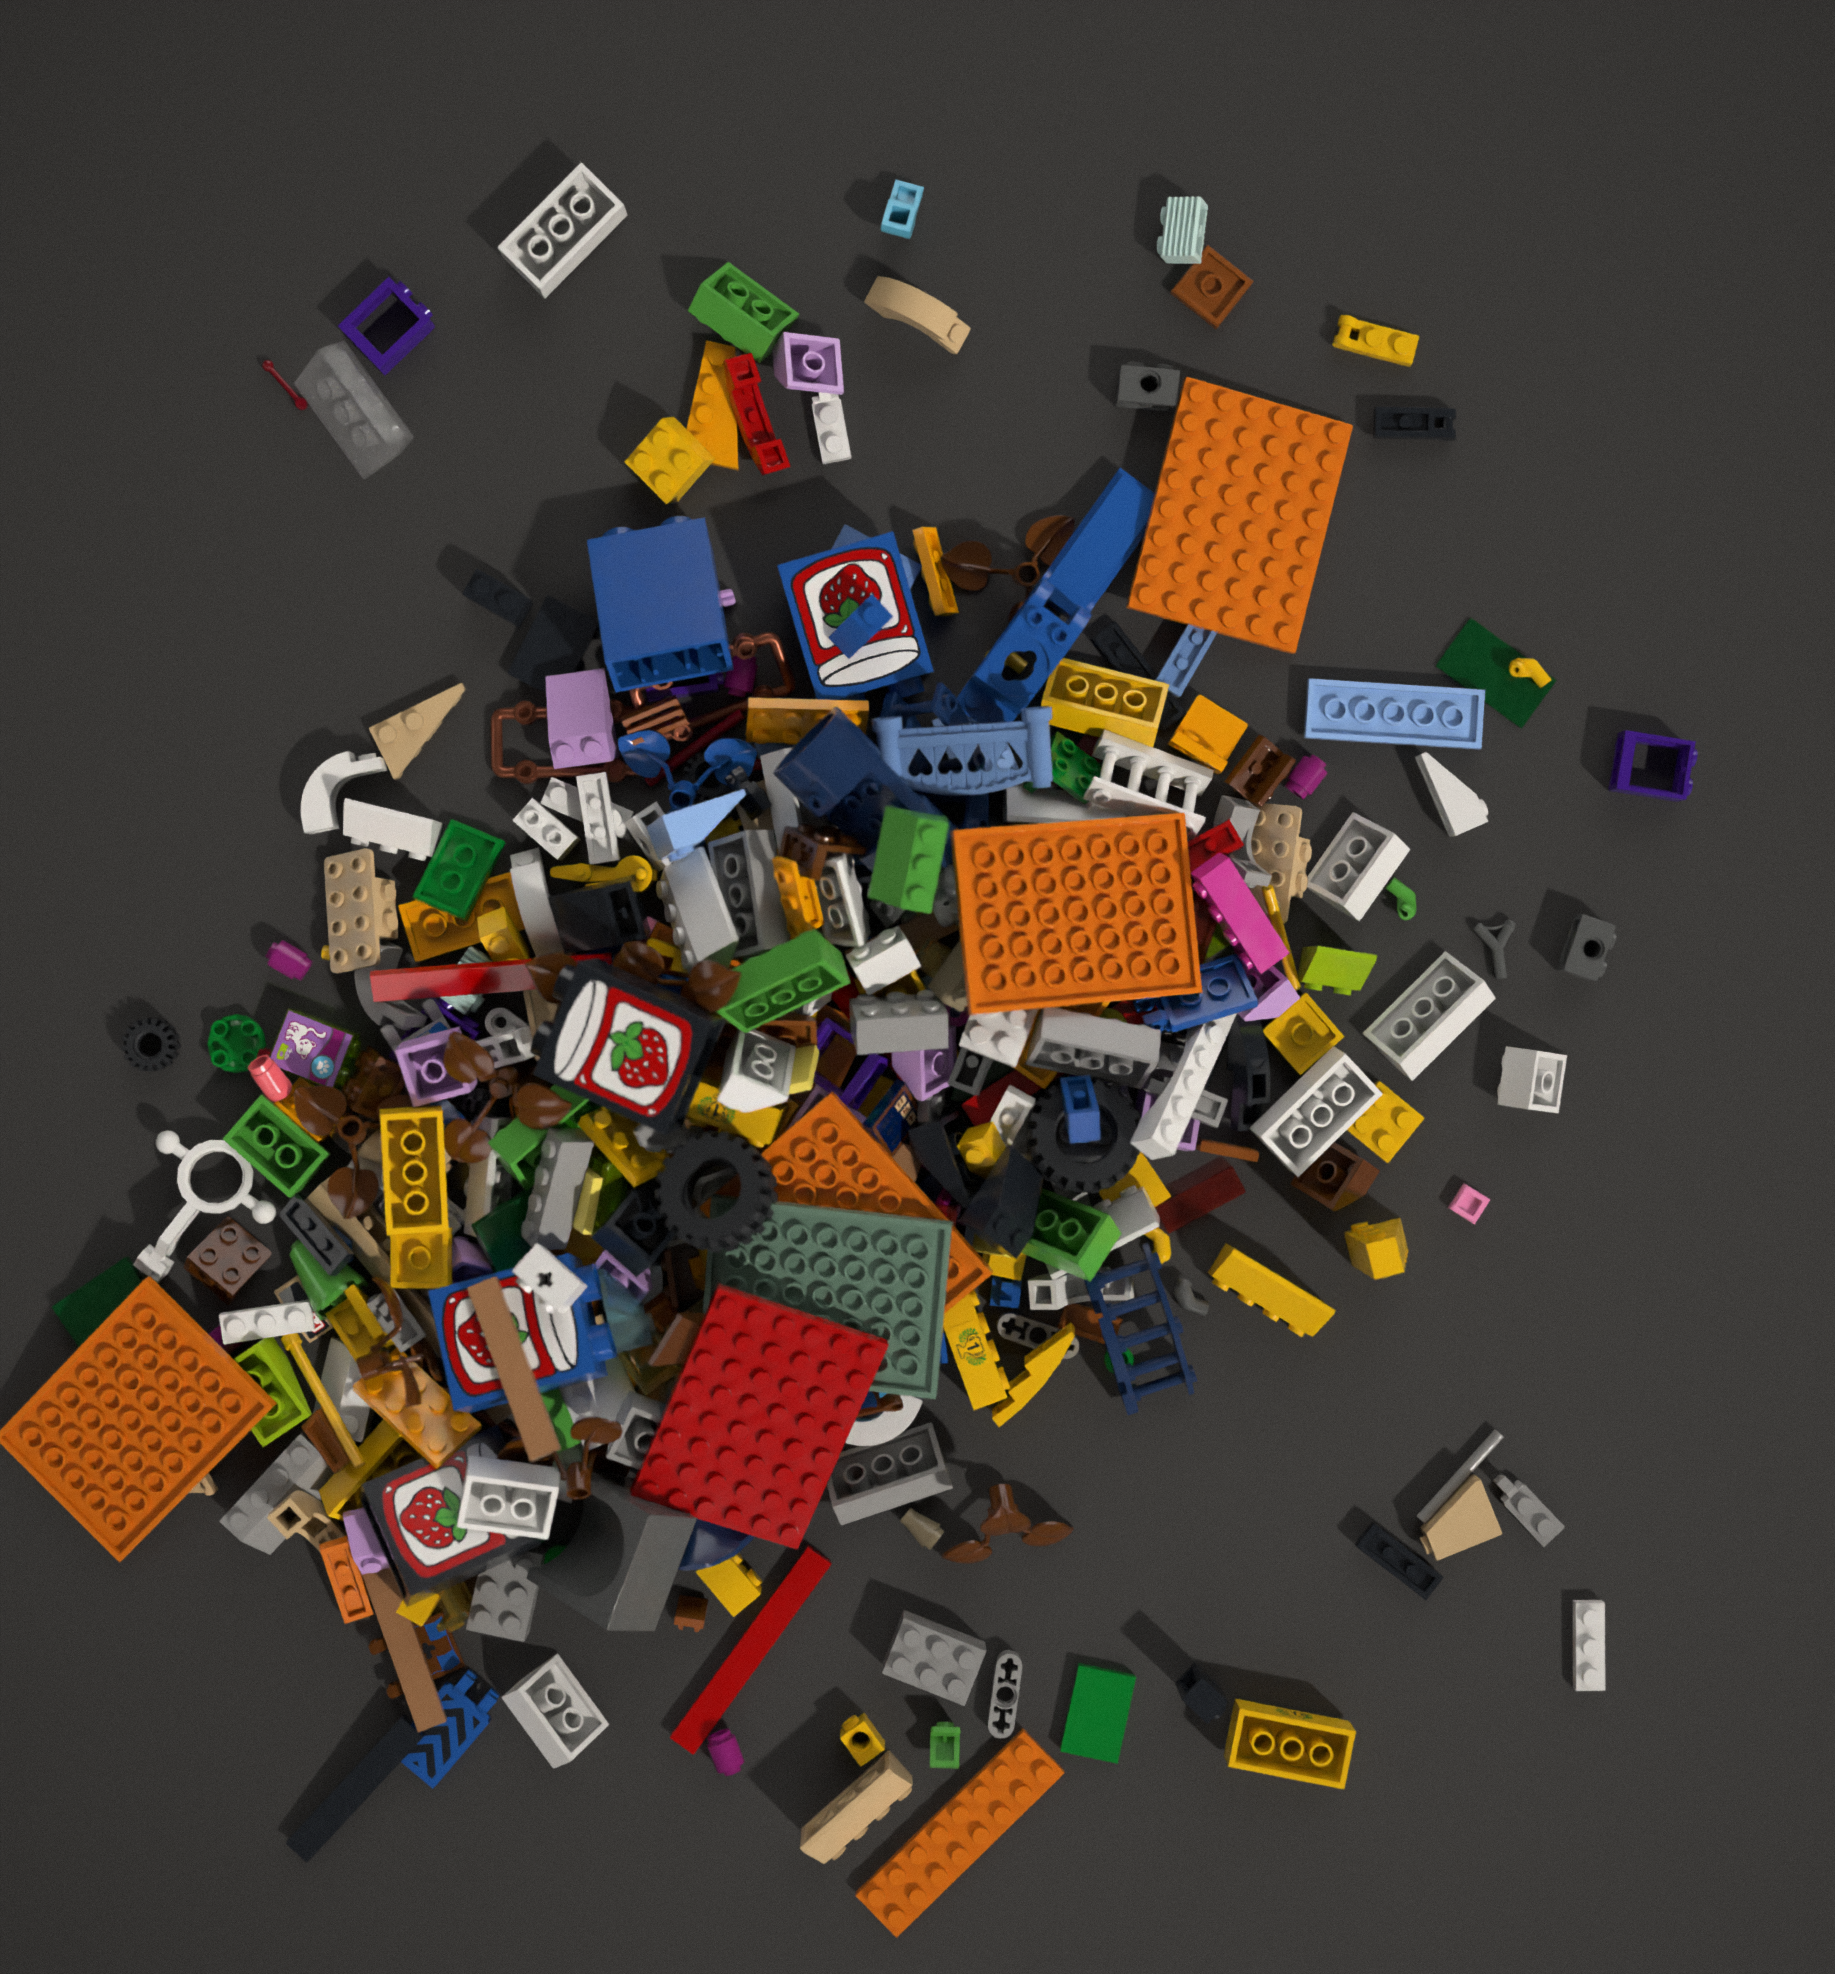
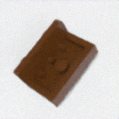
M1258 735L1224 782L1242 798L1256 806L1262 807L1264 803L1272 798L1274 790L1282 779L1289 775L1291 767L1296 760L1292 756L1284 754L1265 736Z

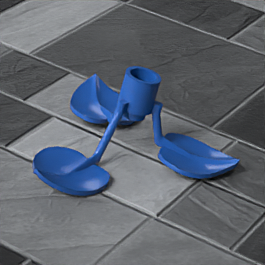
M649 729L626 734L618 739V747L623 759L638 775L653 778L659 774L661 767H663L668 781V789L672 791L669 796V803L672 808L666 814L692 806L696 797V791L713 772H715L717 780L725 785L727 783L724 778L739 766L743 768L747 777H749L757 756L756 748L750 743L738 738H721L712 742L706 749L704 757L711 767L704 772L696 783L692 784L686 780L674 783L669 765L664 762L670 755V745L661 733ZM640 737L645 741L635 746L631 742ZM703 839V841L695 845L694 850L702 847L705 844V840Z

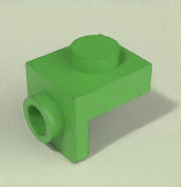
M937 1722L936 1726H932L930 1729V1768L959 1769L960 1727H954L952 1722Z

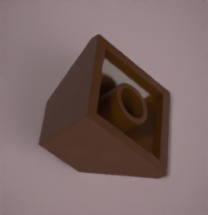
M1334 1142L1299 1177L1295 1175L1290 1184L1333 1211H1337L1365 1196L1380 1170Z
M678 1313L648 1363L651 1366L684 1365L705 1313Z

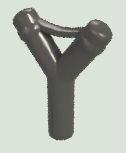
M1507 919L1504 924L1495 927L1484 926L1482 923H1478L1473 929L1477 936L1492 950L1495 979L1507 978L1503 948L1516 925L1510 919ZM1502 928L1497 938L1488 931Z

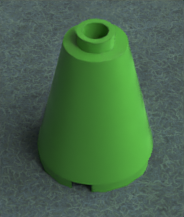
M299 1239L291 1245L292 1251L289 1256L313 1311L320 1320L328 1319L326 1313L348 1298L344 1290L353 1284L360 1290H362V1286H368L365 1278L348 1264L337 1276H330Z

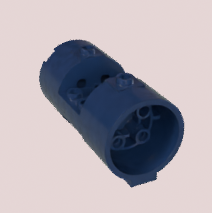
M836 706L821 718L787 753L775 768L773 775L816 817H821L825 814L845 835L857 838V843L867 848L865 854H860L859 860L873 873L885 806L946 816L923 792L916 794L880 758L881 752L879 748ZM948 818L949 826L940 871L943 867L947 868L953 861L950 831L959 830Z

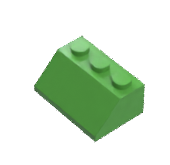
M729 262L700 284L688 309V312L697 317L701 323L708 325L720 334L724 340L731 342L745 354L752 352L754 360L759 364L772 353V349L782 333L788 332L799 316L798 312Z
M885 806L868 897L901 909L931 914L949 826L946 817Z
M264 1094L260 1095L223 1138L227 1144L289 1198L294 1197L296 1193H301L319 1172L330 1154Z

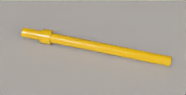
M299 1334L282 1335L281 1342L287 1351L290 1350L354 1468L362 1467L366 1462L303 1350Z

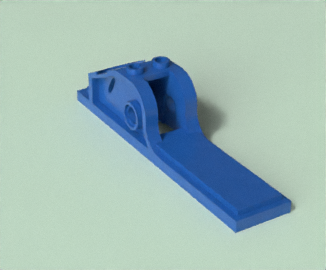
M1119 468L956 697L968 719L975 724L1013 722L1017 715L1021 713V709L1027 707L1080 635L1092 616L1090 612L1143 538L1155 493L1122 468ZM1047 603L1065 616L1067 621H1062L1043 607V605ZM1029 650L1036 654L1037 660L1030 672L1031 675L1027 679L1007 681L1002 677L1004 662L1009 654L1015 651L1026 652Z

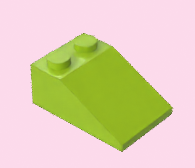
M1322 946L1302 947L1298 972L1299 982L1305 983L1304 989L1322 991V986L1334 987L1333 993L1351 996L1352 990H1361L1376 962L1377 955Z
M274 1337L263 1338L233 1359L277 1403L251 1429L263 1447L312 1414L288 1357Z

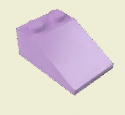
M604 668L546 676L548 738L554 769L610 762L620 756Z

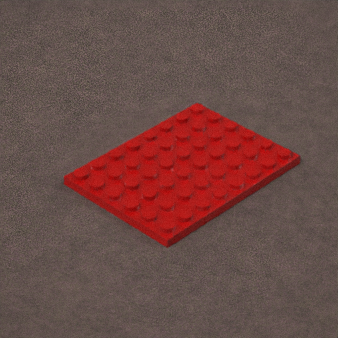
M718 1283L630 1489V1495L689 1513L703 1521L798 1550L889 1346L888 1340Z

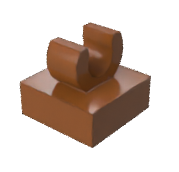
M661 1292L638 1309L656 1333L665 1332L664 1328L674 1322L679 1313L676 1308L672 1309V1303L665 1296L664 1292Z
M679 1595L674 1625H678L679 1630H683L684 1626L694 1628V1632H699L700 1629H703L708 1599Z

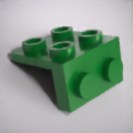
M1057 731L1050 737L1052 781L1081 803L1087 804L1090 801L1083 799L1084 793L1094 776L1099 778L1102 769L1101 765L1096 759L1086 754L1070 739H1067ZM1024 782L1023 788L1031 794L1038 789L1033 788V782Z

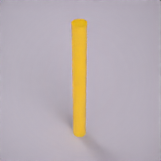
M1269 884L1268 887L1263 886L1261 888L1270 922L1290 953L1281 961L1286 978L1297 991L1301 988L1274 888L1273 885Z

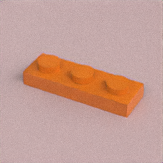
M348 1536L319 1544L320 1553L344 1624L374 1615L362 1574L352 1557Z

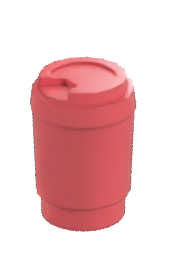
M269 1055L259 1056L248 1066L251 1076L264 1095L272 1102L285 1098L291 1092L292 1083Z

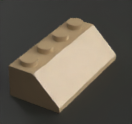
M888 1750L802 1827L800 1849L823 1864L831 1858L836 1860L846 1850V1844L852 1839L855 1841L860 1839L868 1830L867 1826L874 1819L879 1821L889 1812V1806L897 1799L902 1801L909 1795L913 1785L912 1775L892 1752Z

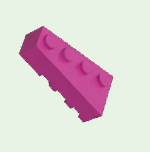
M1218 853L1190 873L1195 881L1192 884L1193 888L1202 899L1205 898L1209 905V913L1220 924L1225 938L1232 945L1246 969L1252 968L1262 974L1290 954L1229 857Z

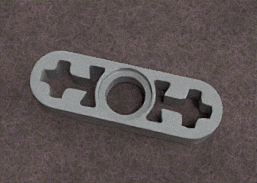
M1011 1311L1001 1314L997 1320V1330L1004 1339L1033 1349L1043 1343H1034L1030 1340L1029 1334L1033 1328L1041 1327L1046 1331V1338L1043 1342L1051 1337L1052 1331L1057 1333L1061 1330L1056 1326ZM1010 1318H1014L1015 1325L1022 1328L1024 1327V1322L1029 1323L1024 1331V1339L1019 1338L1021 1331L1012 1329L1010 1333H1006V1328L1002 1325L1003 1321L1008 1322ZM1076 1336L1071 1342L1073 1348H1068L1063 1359L1072 1358L1077 1354L1079 1341Z
M1013 1650L1002 1651L995 1661L987 1722L990 1733L996 1738L1008 1737L1013 1732L1015 1726L1022 1661L1019 1654ZM1007 1658L1013 1659V1664L1017 1665L1016 1667H1011L1010 1680L1005 1679V1666L1001 1665V1663L1007 1662ZM1004 1686L1013 1690V1697L1005 1702L999 1700L996 1696L998 1689ZM999 1708L1005 1709V1722L1009 1723L1008 1725H1003L1001 1730L997 1729V1724L993 1723V1721L999 1720Z

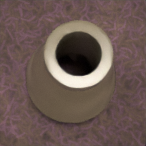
M912 1508L900 1520L921 1547L926 1546L929 1550L932 1549L945 1532L939 1527L941 1524L916 1512Z

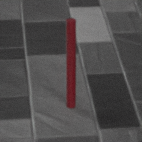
M737 709L666 761L671 773L687 762L690 757L695 756V753L702 751L743 721L746 717L742 711ZM661 767L656 777H645L644 779L652 787L665 778L666 774L663 767Z

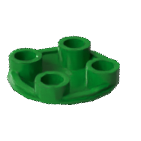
M234 1014L225 1016L212 1024L207 1045L213 1065L228 1072L240 1073L248 1071V1066L256 1059L259 1049L265 1048L266 1041L264 1032L256 1021L248 1016Z

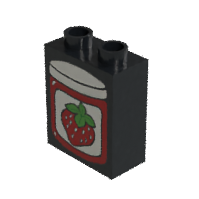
M598 958L578 961L576 967L567 964L560 972L553 988V998L562 1001L554 1023L547 1020L543 1021L531 1043L530 1053L540 1057L533 1075L664 1135L682 1128L726 1019L716 1011H703L696 1002Z
M498 1425L474 1435L437 1469L423 1457L362 1484L359 1499L406 1607L541 1546L544 1539L457 1527L468 1457L477 1456L497 1459L498 1453L505 1445L517 1438V1436H513L504 1440ZM505 1460V1461H513V1462H520V1463H527V1464H529L528 1461Z

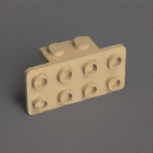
M1265 803L1262 807L1254 805L1260 812L1252 833V855L1255 862L1272 875L1269 884L1273 885L1283 924H1285L1288 920L1291 897L1303 898V892L1308 884L1306 868L1307 862L1311 859L1312 848L1310 840L1299 837L1302 809L1289 805ZM1256 885L1255 888H1249L1270 921L1261 890L1263 886Z
M364 848L327 857L324 860L330 969L333 973H344L377 966L381 961L379 939L388 941L398 939L395 881L375 877L374 852L371 849Z

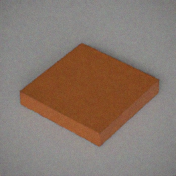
M1207 245L1202 251L1201 264H1192L1171 290L1170 294L1216 330L1254 281Z

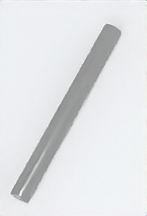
M1494 1429L1420 1511L1417 1517L1426 1524L1504 1437Z

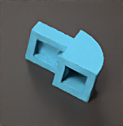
M895 179L881 223V232L906 239L911 238L924 187Z

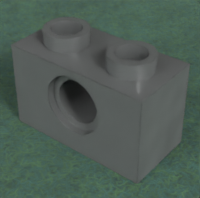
M1135 361L1121 365L1118 373L1115 407L1174 412L1177 407L1180 370H1173V366L1167 364H1158L1156 368L1144 367L1143 363ZM1151 380L1155 384V390L1151 392L1143 390L1140 382Z
M1585 914L1575 915L1556 970L1587 981H1598V978L1604 975L1607 967V961H1605L1607 951L1613 948L1617 938V934L1614 933L1616 925ZM1587 941L1594 945V953L1590 957L1586 956L1583 951L1584 944Z

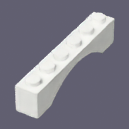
M1236 1014L1187 1028L1186 1044L1179 1065L1163 1093L1141 1118L1130 1142L1151 1160L1175 1154Z

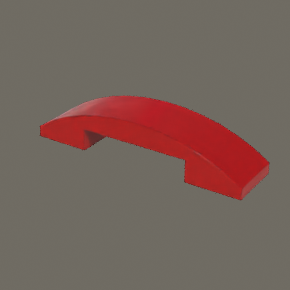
M752 352L724 360L726 383L733 412L743 440L762 475H766L791 467L781 438L776 440L758 387L761 378Z

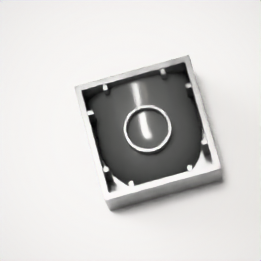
M593 1469L591 1474V1495L583 1499L582 1518L574 1537L567 1547L553 1560L538 1567H530L526 1579L605 1630L655 1631L697 1518L689 1513L630 1495V1489L633 1485V1480L615 1472Z

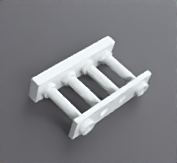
M1104 729L1092 754L1093 757L1103 760L1100 778L1094 776L1084 793L1083 799L1131 817L1185 813L1187 837L1195 838L1206 818L1194 813L1197 795L1202 796L1212 780L1214 770ZM1114 765L1131 770L1127 788L1111 782ZM1142 775L1158 780L1155 798L1139 793ZM1169 785L1185 790L1182 808L1166 803Z

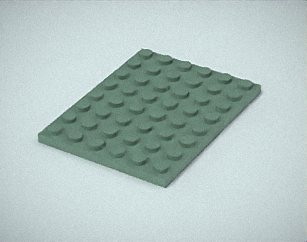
M713 1194L711 1197L710 1219H715L728 1213L734 1207L739 1197ZM777 1201V1203H771L770 1209L775 1211L772 1219L766 1218L762 1225L766 1229L761 1235L755 1232L751 1236L754 1240L746 1246L740 1243L738 1244V1250L730 1252L722 1249L720 1253L707 1250L703 1313H706L719 1283L887 1339L889 1346L869 1391L936 1399L953 1221Z

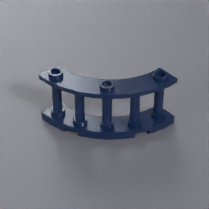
M942 682L937 683L933 700L908 705L896 692L887 693L879 717L900 716L902 717L903 729L922 728L916 715L931 712L937 715L944 726L971 724L955 695ZM979 744L968 762V769L972 772H977L980 768L985 771V757L980 750ZM918 748L908 767L909 772L913 776L919 775L920 772L930 775L933 767ZM958 758L941 760L938 764L940 773L963 769V765ZM924 793L941 811L944 806L965 803L964 823L955 825L959 830L989 828L988 793L965 796Z
M1148 1243L1142 1245L1145 1259L1102 1273L1099 1270L1091 1282L1084 1280L1095 1314L1101 1313L1103 1317L1098 1319L1108 1355L1113 1364V1372L1127 1415L1139 1412L1136 1402L1140 1401L1142 1396L1185 1383L1188 1394L1191 1395L1195 1393L1193 1383L1197 1382L1192 1364H1187L1179 1334L1184 1333L1178 1315L1174 1317L1172 1315L1158 1270L1162 1269L1157 1252L1151 1253ZM1147 1270L1150 1271L1156 1291L1114 1305L1111 1302L1105 1304L1101 1289L1105 1288V1284ZM1158 1302L1161 1303L1166 1323L1123 1337L1121 1334L1116 1336L1111 1322L1117 1320L1116 1316ZM1168 1334L1171 1335L1175 1349L1174 1352L1134 1365L1130 1363L1125 1364L1122 1353L1127 1351L1126 1348ZM1176 1363L1179 1364L1180 1372L1140 1385H1136V1383L1131 1384V1381L1136 1380L1135 1377Z

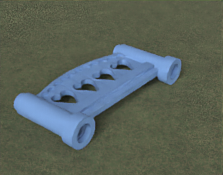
M1051 706L1021 709L1022 721L903 729L902 717L900 716L872 719V731L877 734V746L881 752L880 758L913 791L947 796L977 795L999 791L1026 781L1033 782V788L1051 787V781L1053 780L1049 720L1052 719ZM1008 742L1023 761L1020 769H1014L1010 766L1007 770H1001L998 767V760ZM978 744L992 761L993 767L990 771H984L980 768L979 771L972 772L968 769V762ZM948 746L963 765L960 773H954L950 770L949 773L942 774L938 770V764ZM918 748L933 767L930 775L920 772L919 775L913 776L908 771V767Z

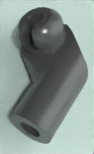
M1186 1278L1178 1279L1176 1286L1173 1288V1294L1179 1306L1184 1310L1206 1316L1210 1302L1194 1297L1190 1289L1192 1286L1190 1280Z

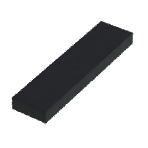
M1115 620L1091 638L1092 642L1115 671L1154 681L1158 675ZM1169 691L1167 692L1159 723V728L1162 732L1186 714V711Z

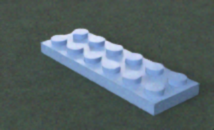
M1308 679L1304 738L1479 750L1482 747L1485 690Z

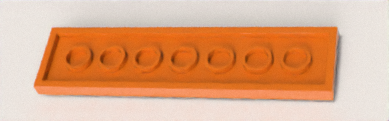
M1022 1728L856 1891V1897L897 1938L1065 1773L1064 1769Z

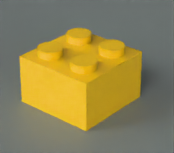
M666 417L656 424L625 460V463L665 504L678 502L715 458L675 417Z

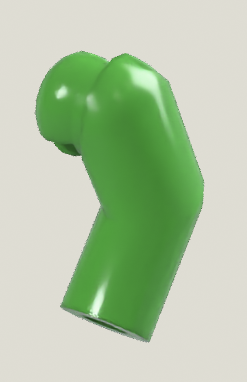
M1393 877L1385 889L1397 897V914L1400 919L1410 920L1416 914V895L1414 891Z

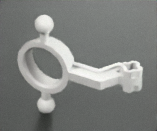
M168 1130L161 1132L156 1138L157 1149L164 1154L173 1153L182 1160L178 1167L177 1184L182 1197L187 1203L159 1237L155 1248L149 1244L139 1254L133 1266L159 1283L175 1263L169 1257L176 1249L181 1235L200 1211L221 1214L235 1209L242 1203L252 1210V1216L256 1222L261 1224L271 1222L276 1215V1209L272 1202L267 1200L258 1201L249 1194L253 1186L254 1171L252 1165L224 1140H209L197 1144L191 1150H188L180 1144L179 1136L175 1132ZM213 1152H225L233 1156L240 1163L243 1172L242 1184L238 1192L229 1200L221 1203H208L199 1199L193 1192L190 1183L191 1171L195 1163L204 1155Z

